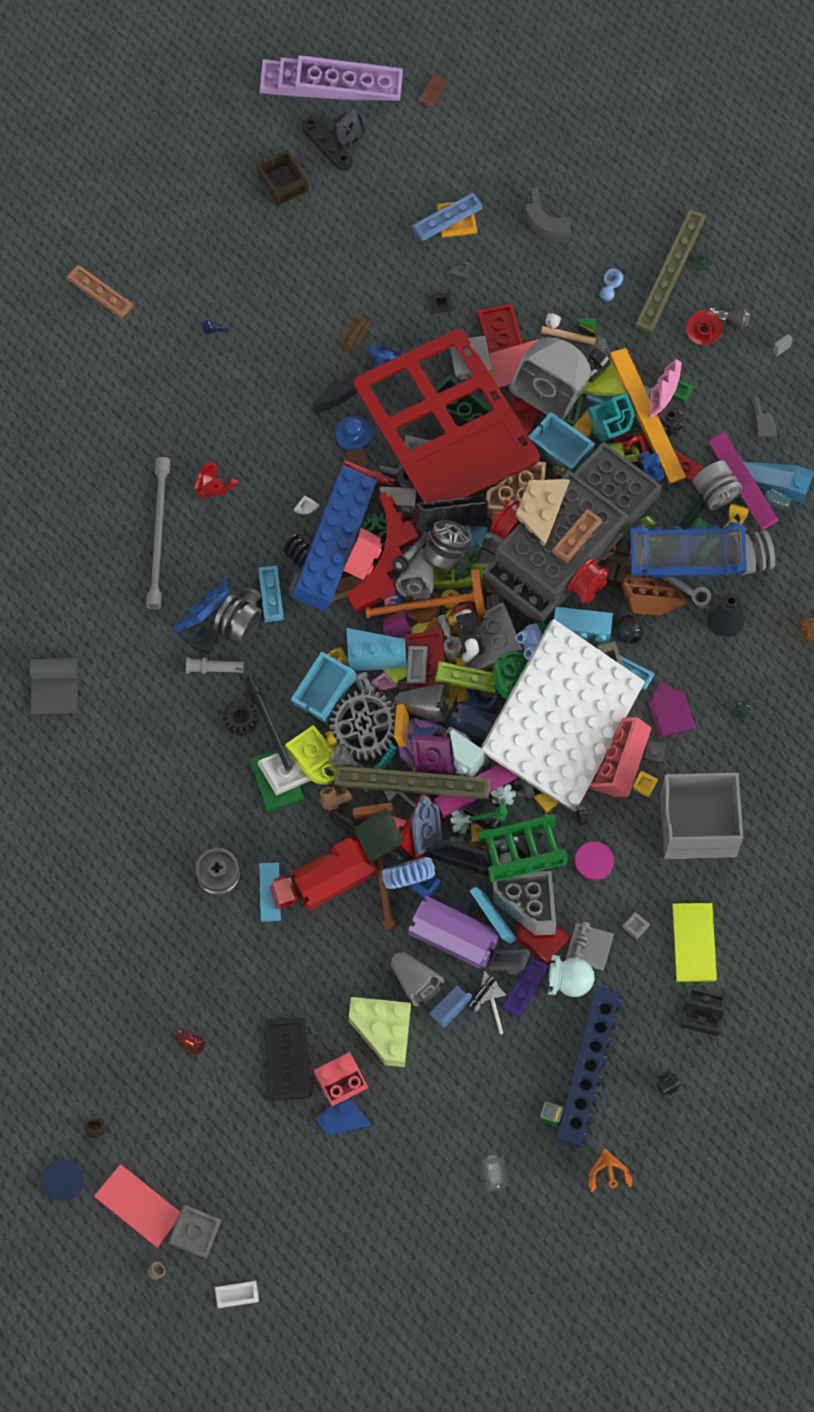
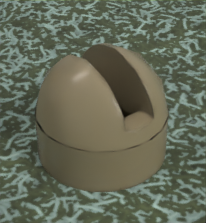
M157 1261L152 1263L147 1269V1275L152 1280L160 1279L166 1272L163 1264Z

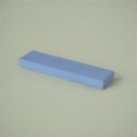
M471 193L412 225V229L420 240L424 241L480 211L483 206L474 193Z

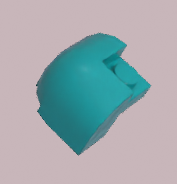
M627 393L587 409L593 424L591 430L594 436L601 442L618 437L629 431L635 417Z

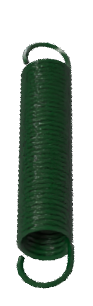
M699 500L678 527L683 525L684 529H687L705 507V503Z

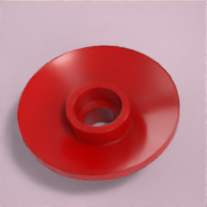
M705 310L696 312L689 318L686 331L692 342L706 346L715 343L720 338L723 325L717 314ZM703 328L708 329L706 333H703L701 330Z

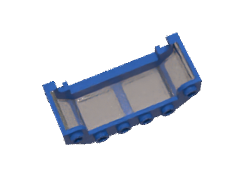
M731 522L729 526L720 529L719 526L713 525L708 526V529H700V526H690L689 529L681 530V527L676 526L670 527V530H662V527H652L649 530L645 528V525H634V528L629 530L631 576H644V578L727 576L729 573L741 574L747 571L745 525H740V522Z

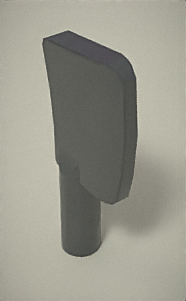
M759 398L752 399L757 438L776 437V425L770 413H762Z

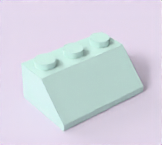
M452 729L450 738L455 776L476 777L480 775L483 771L484 750Z

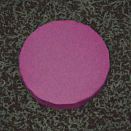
M589 842L582 845L575 855L577 872L586 879L596 881L603 879L610 874L614 865V857L611 850L600 842Z

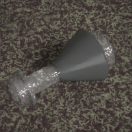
M716 306L710 308V311L717 314L720 319L728 320L739 329H743V326L748 327L750 312H746V308L731 312L717 311Z
M336 745L329 755L333 766L372 769L368 763L364 766L355 761L344 745L340 747Z

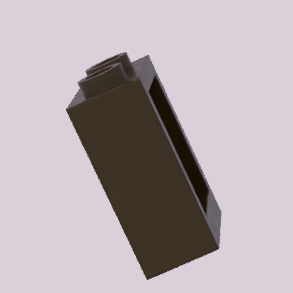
M289 150L279 152L274 157L264 159L257 164V173L277 206L309 191L308 181ZM287 164L296 181L275 190L266 174Z

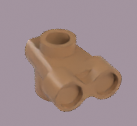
M328 787L320 792L321 798L319 799L324 810L328 809L331 811L332 809H337L339 804L351 801L352 796L346 787H340L336 791L334 787Z

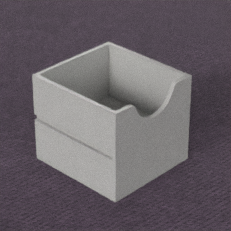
M739 773L665 774L660 793L664 859L737 857L739 847L743 841Z

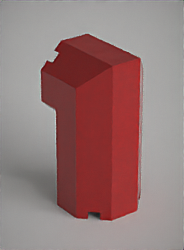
M355 837V841L352 838H348L331 848L332 853L330 855L327 852L318 859L289 873L292 882H296L295 890L304 906H307L308 911L378 874L377 867L359 837Z

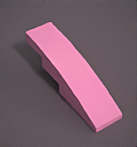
M677 359L664 368V374L658 378L657 385L651 389L650 418L656 416L666 407L677 388L682 364Z

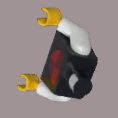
M464 609L455 614V616H446V619L449 620V627L458 628L460 642L464 650L462 658L455 657L453 662L464 667L477 654L484 652L479 621L476 614L470 609Z

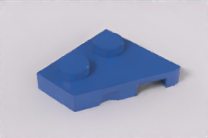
M351 1098L330 1106L315 1118L327 1135L371 1126V1123Z

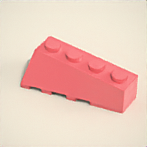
M638 717L622 719L612 738L613 744L607 749L605 759L599 767L589 789L614 797H629L651 731L650 726Z

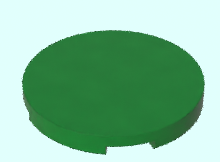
M506 652L494 663L492 670L493 681L499 693L506 700L529 661L523 655V652Z

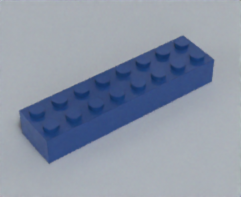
M342 466L336 476L290 597L324 612L327 610L332 602L377 480Z

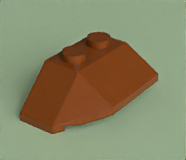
M624 576L622 583L624 595L633 613L661 616L687 603L680 589L675 586L672 587L664 581L656 578H644V576Z

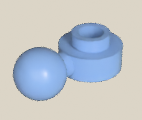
M612 268L604 275V282L607 286L600 292V296L604 301H611L614 298L613 288L620 286L623 281V275L617 269Z

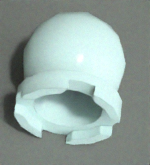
M552 955L551 959L555 963H550L548 981L552 989H548V995H556V992L559 990L564 995L570 997H581L587 994L595 980L591 965L580 958H569L562 962L559 955Z

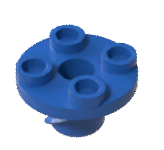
M370 344L368 353L375 355L374 368L405 354L400 351L393 352L389 347H379Z
M351 416L344 418L338 423L335 430V438L337 443L345 450L351 451L365 448L371 441L372 429L365 419Z

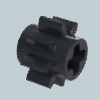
M666 1071L659 1075V1081L656 1085L663 1096L668 1094L670 1098L678 1094V1088L681 1086V1083L676 1074L672 1073L669 1075Z

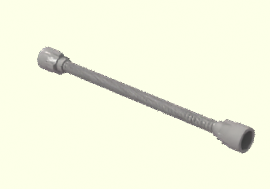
M158 457L155 460L158 491L152 582L146 598V607L148 609H160L162 592H159L158 584L165 479L170 471V459L166 457Z

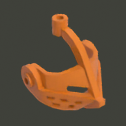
M603 1149L602 1155L589 1173L588 1188L590 1191L594 1192V1189H596V1173L606 1166L610 1178L608 1185L611 1188L617 1187L612 1166L622 1170L625 1184L631 1187L632 1176L628 1168L610 1154L607 1149Z

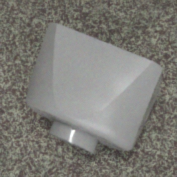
M545 337L536 341L522 357L510 383L509 390L513 395L544 414L548 415L552 412L564 421L591 377V368L586 357L574 345L559 338Z

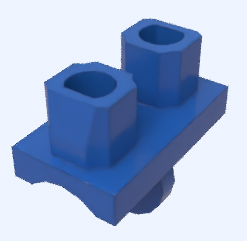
M645 451L638 456V460L641 462L640 469L657 482L664 478V471L660 467V459L657 453L651 455L648 451Z

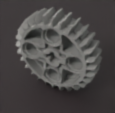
M363 689L361 695L354 691L355 697L347 694V701L341 698L342 706L336 704V707L339 709L338 712L332 711L336 718H330V721L335 724L329 725V728L335 731L330 734L336 737L335 739L339 743L337 748L344 745L353 758L356 755V758L361 760L363 755L365 760L368 761L369 755H371L373 759H376L375 754L378 753L380 756H383L382 750L384 749L388 752L387 745L393 744L391 740L395 739L396 713L394 712L396 707H391V700L386 702L387 697L385 695L380 698L379 692H376L373 696L372 690H369L368 695H366ZM368 702L375 703L383 709L371 712ZM358 704H364V708L361 711H356ZM351 709L353 718L342 721L345 713ZM382 716L388 717L385 723H379V719ZM364 720L368 723L366 724V730L363 728ZM351 727V731L348 734H342L344 728ZM388 730L384 739L379 742L377 732ZM359 738L362 748L354 747L347 741ZM373 739L374 744L371 747H366V742Z

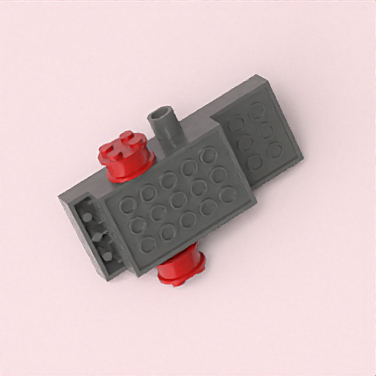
M605 442L590 455L575 473L569 470L561 478L570 481L545 546L515 516L519 506L517 499L512 500L510 498L505 503L502 511L496 512L492 517L493 524L490 531L492 534L500 535L503 538V542L496 548L495 559L483 571L482 581L536 623H545L555 612V608L559 607L573 592L580 597L582 603L587 602L589 604L594 599L597 590H602L607 584L605 579L609 575L607 568L602 569L597 564L660 496L661 484ZM588 509L601 518L602 523L571 560L566 563L553 554L552 549L585 510Z

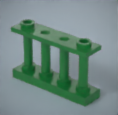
M555 814L550 816L542 815L537 819L496 829L489 828L478 833L479 844H487L493 864L491 867H488L491 883L567 864L566 850L557 848L551 829L556 827ZM544 829L550 852L539 854L532 832ZM525 834L531 856L521 859L519 858L513 837ZM506 839L512 859L511 862L500 863L494 841Z

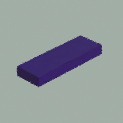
M531 957L502 1008L520 1018L549 966Z

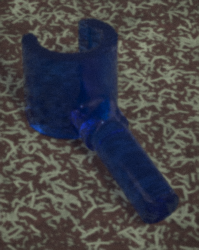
M210 320L203 322V330L206 334H211L214 331L229 332V328L213 326Z

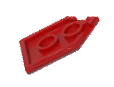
M515 920L516 941L546 965L552 960V955H557L572 938L557 924L555 935H534Z

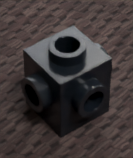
M669 405L657 414L666 435L669 437L675 432H679L683 427L684 415L678 408Z

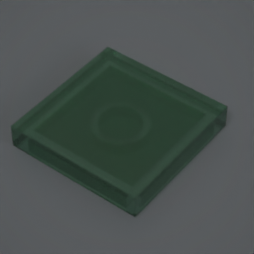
M387 808L354 828L366 856L371 862L404 842Z

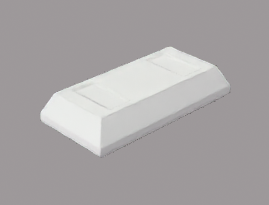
M256 1281L215 1287L218 1308L259 1302Z

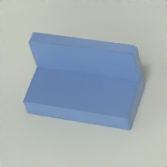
M456 986L429 1015L445 1028L471 1001L472 995L469 992L466 994Z

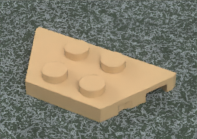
M568 479L529 480L515 516L526 525V528L531 533L533 532L540 539V543L544 546L547 543L570 481Z

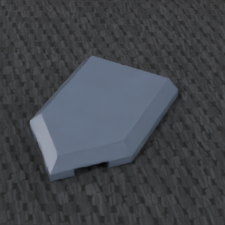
M422 795L411 818L415 856L426 852L427 847L442 840L439 806L432 803L425 795Z

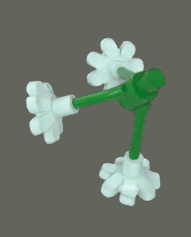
M506 784L505 787L501 786L497 790L490 792L493 796L492 802L494 804L499 803L500 806L494 812L471 817L470 815H465L462 809L451 813L453 816L451 823L455 824L453 831H459L460 834H464L469 828L468 823L488 817H494L496 820L501 821L502 827L506 826L505 817L508 810L505 806L506 803L509 805L513 804L514 799L512 798L516 796V791L511 790L510 784ZM517 836L513 837L514 842L519 843V838ZM506 839L494 842L496 848L500 847L502 851H507Z

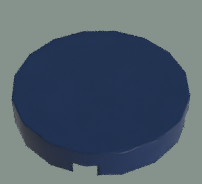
M65 1159L57 1160L51 1163L44 1171L42 1178L43 1188L54 1200H71L82 1189L83 1173L74 1162Z

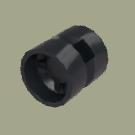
M593 348L587 354V361L591 368V377L588 382L593 383L600 376V372H604L611 365L608 357L597 348Z

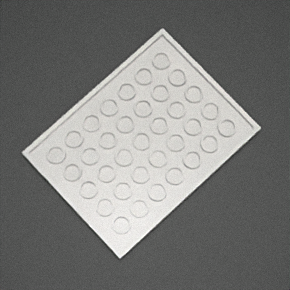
M553 619L542 635L481 749L484 750V754L568 810L576 812V806H579L605 758L607 749L613 743L612 738L622 719L626 718L645 681Z

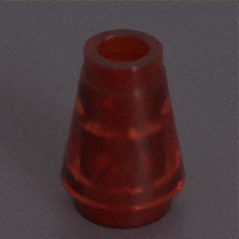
M179 1030L175 1035V1040L191 1055H199L205 1047L206 1042L200 1036L183 1030Z

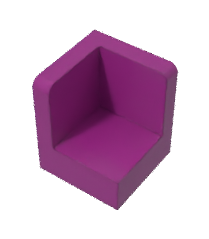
M401 610L385 617L383 628L388 636L402 638L406 634L412 633L413 624L406 611Z

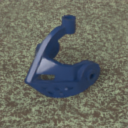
M495 684L494 698L482 696L479 690L466 688L468 700L482 711L492 715L495 714L502 695L497 690Z

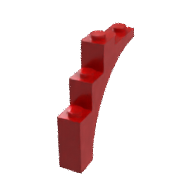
M386 492L379 495L387 520V537L383 553L371 574L361 584L346 593L355 614L396 594V582L390 576L399 571L393 567L392 561L398 555L405 554L403 549L415 544L419 540V530L411 524L410 520L405 522L401 512H396L394 508L396 503L392 496L388 497Z

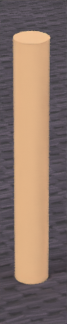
M545 326L542 327L541 331L543 334L594 345L596 340L593 337Z

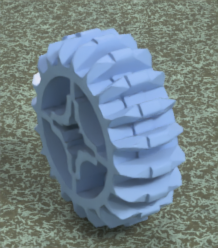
M425 857L385 868L382 871L383 883H385L386 888L394 889L425 881L435 875L434 863H432L431 858Z

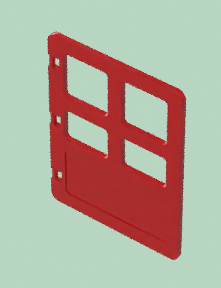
M460 329L443 335L354 379L356 391L423 502L473 496L536 465L540 461V454L529 439L507 400L503 397L499 387L478 353L474 350L465 332ZM450 347H456L473 377L441 393H437L419 362ZM468 347L472 355L466 356L463 349ZM402 370H407L425 400L393 416H387L370 386ZM477 390H482L494 410L463 426H457L445 406ZM496 392L499 400L494 401L490 394ZM429 413L434 414L445 434L413 450H408L396 430ZM522 437L525 439L526 443L528 444V445H525V446H523V447H522V445L520 444V442H519V440H518V439H520V438H522Z

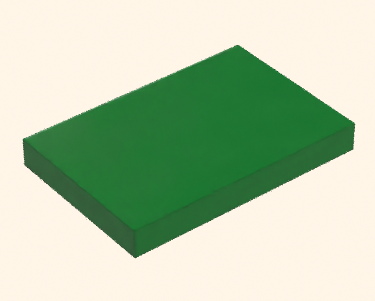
M277 750L250 758L267 812L304 801L300 786L276 795L258 765L259 760L278 753Z

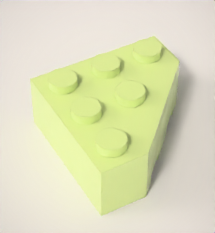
M351 997L349 1023L357 1030L384 1065L405 1067L411 1003Z

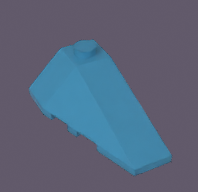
M743 462L759 488L803 504L813 479L814 471L798 465Z

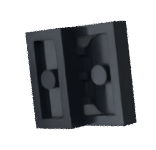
M688 986L679 1027L719 1036L728 995Z

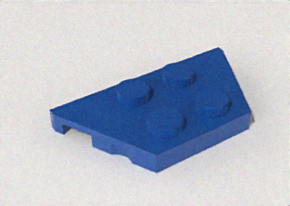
M224 580L213 591L206 592L202 596L203 600L198 604H193L188 609L189 612L173 626V629L179 633L184 627L189 628L202 622L227 599L230 592L228 588L230 584Z

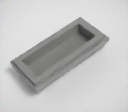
M408 646L407 683H426L427 646Z

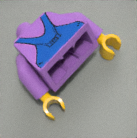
M416 718L409 721L407 747L397 745L401 759L408 768L411 767L413 769V772L416 769L412 737L414 735L448 737L446 729L438 722L430 719L419 720Z

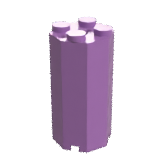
M428 896L425 897V901L421 902L413 917L414 927L410 925L408 930L409 935L478 969L481 966L484 968L487 966L490 959V950L494 951L499 942V934H497L496 929Z

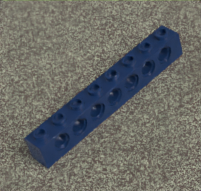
M596 986L556 1143L580 1149L581 1143H586L588 1132L584 1131L585 1126L591 1123L593 1113L589 1112L591 1105L595 1106L598 1096L597 1093H594L595 1087L601 1084L603 1075L599 1074L600 1068L605 1067L608 1057L604 1055L605 1048H610L612 1036H609L610 1029H615L617 1022L614 1013L615 1010H620L622 999L619 998L620 992ZM607 1007L610 1013L602 1014L599 1009ZM602 1026L605 1032L597 1033L595 1027ZM598 1045L600 1051L593 1052L590 1050V1046ZM591 1063L595 1066L596 1069L594 1071H588L586 1070L585 1065ZM586 1082L591 1088L587 1091L582 1090L580 1084ZM583 1102L586 1108L579 1110L575 1107V1103ZM578 1121L581 1127L573 1129L570 1126V1122Z

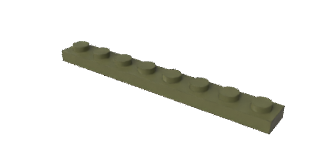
M691 209L689 210L636 322L635 328L650 334L653 333L704 224L706 215Z
M337 766L334 784L336 787L488 799L491 780L490 778Z

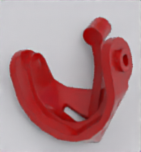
M624 433L615 437L611 442L617 443L630 440L622 443L624 451H628L632 444L638 442L641 444L643 452H649V443L644 433ZM640 461L634 462L635 466L641 467Z
M207 462L195 479L194 491L200 500L219 496L228 492L232 486L237 487L238 480L230 478L228 484L223 487L222 480L215 478L218 471L217 465L214 462Z

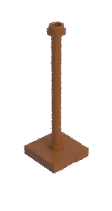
M392 802L353 808V821L355 823H370L373 835L376 819H381L385 815L392 816ZM374 851L385 917L382 925L384 929H392L396 927L397 921L392 918L389 891L382 879V871L385 869L383 856Z

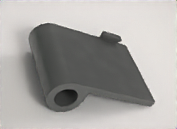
M77 657L31 659V715L77 713Z

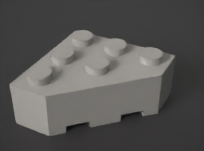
M537 871L492 882L493 902L534 935H555L556 916L552 871Z

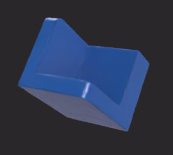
M432 877L413 884L411 888L425 900L426 896L430 898L434 896L442 886V882Z

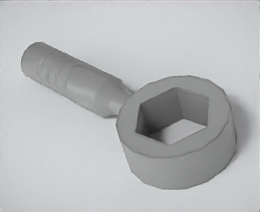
M440 615L438 620L444 635L447 637L444 642V651L450 657H457L463 651L460 639L451 636L452 632L445 615ZM451 644L459 645L455 650L448 649Z

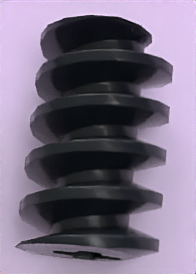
M295 533L285 543L283 552L288 554V557L293 559V562L298 564V567L301 569L309 544L305 543L302 545L305 539L300 538L297 540L300 534Z

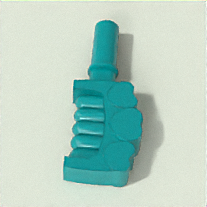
M389 744L388 752L374 766V769L386 770L388 765L394 760L398 748L393 744Z

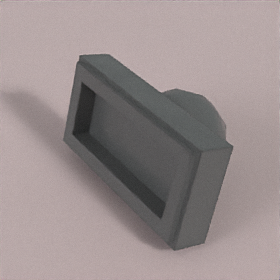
M527 949L496 950L493 953L489 968L492 971L506 970L510 975L520 974L525 969L530 952Z

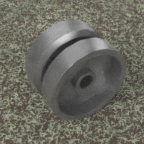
M223 848L209 849L200 855L196 862L195 871L198 883L205 893L211 896L222 897L236 889L240 880V871L237 859L230 851Z

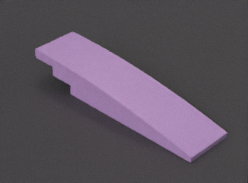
M299 56L298 59L281 57V61L263 59L260 93L348 100H400L403 69Z

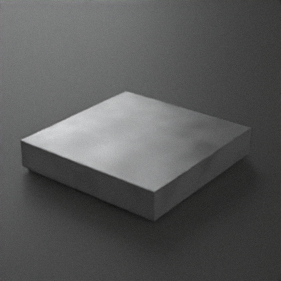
M183 1205L168 1244L207 1259L221 1219Z

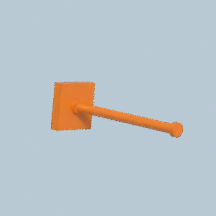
M479 569L471 570L473 591L469 594L371 609L366 607L367 619L371 618V616L395 613L401 610L408 611L472 601V603L475 602L480 622H483L486 607Z

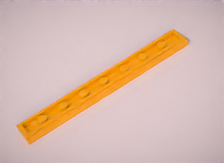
M624 348L611 352L608 356L625 393L629 397L653 453L659 455L660 467L664 471L667 484L684 480L686 476L658 416L649 417L650 398L627 349Z

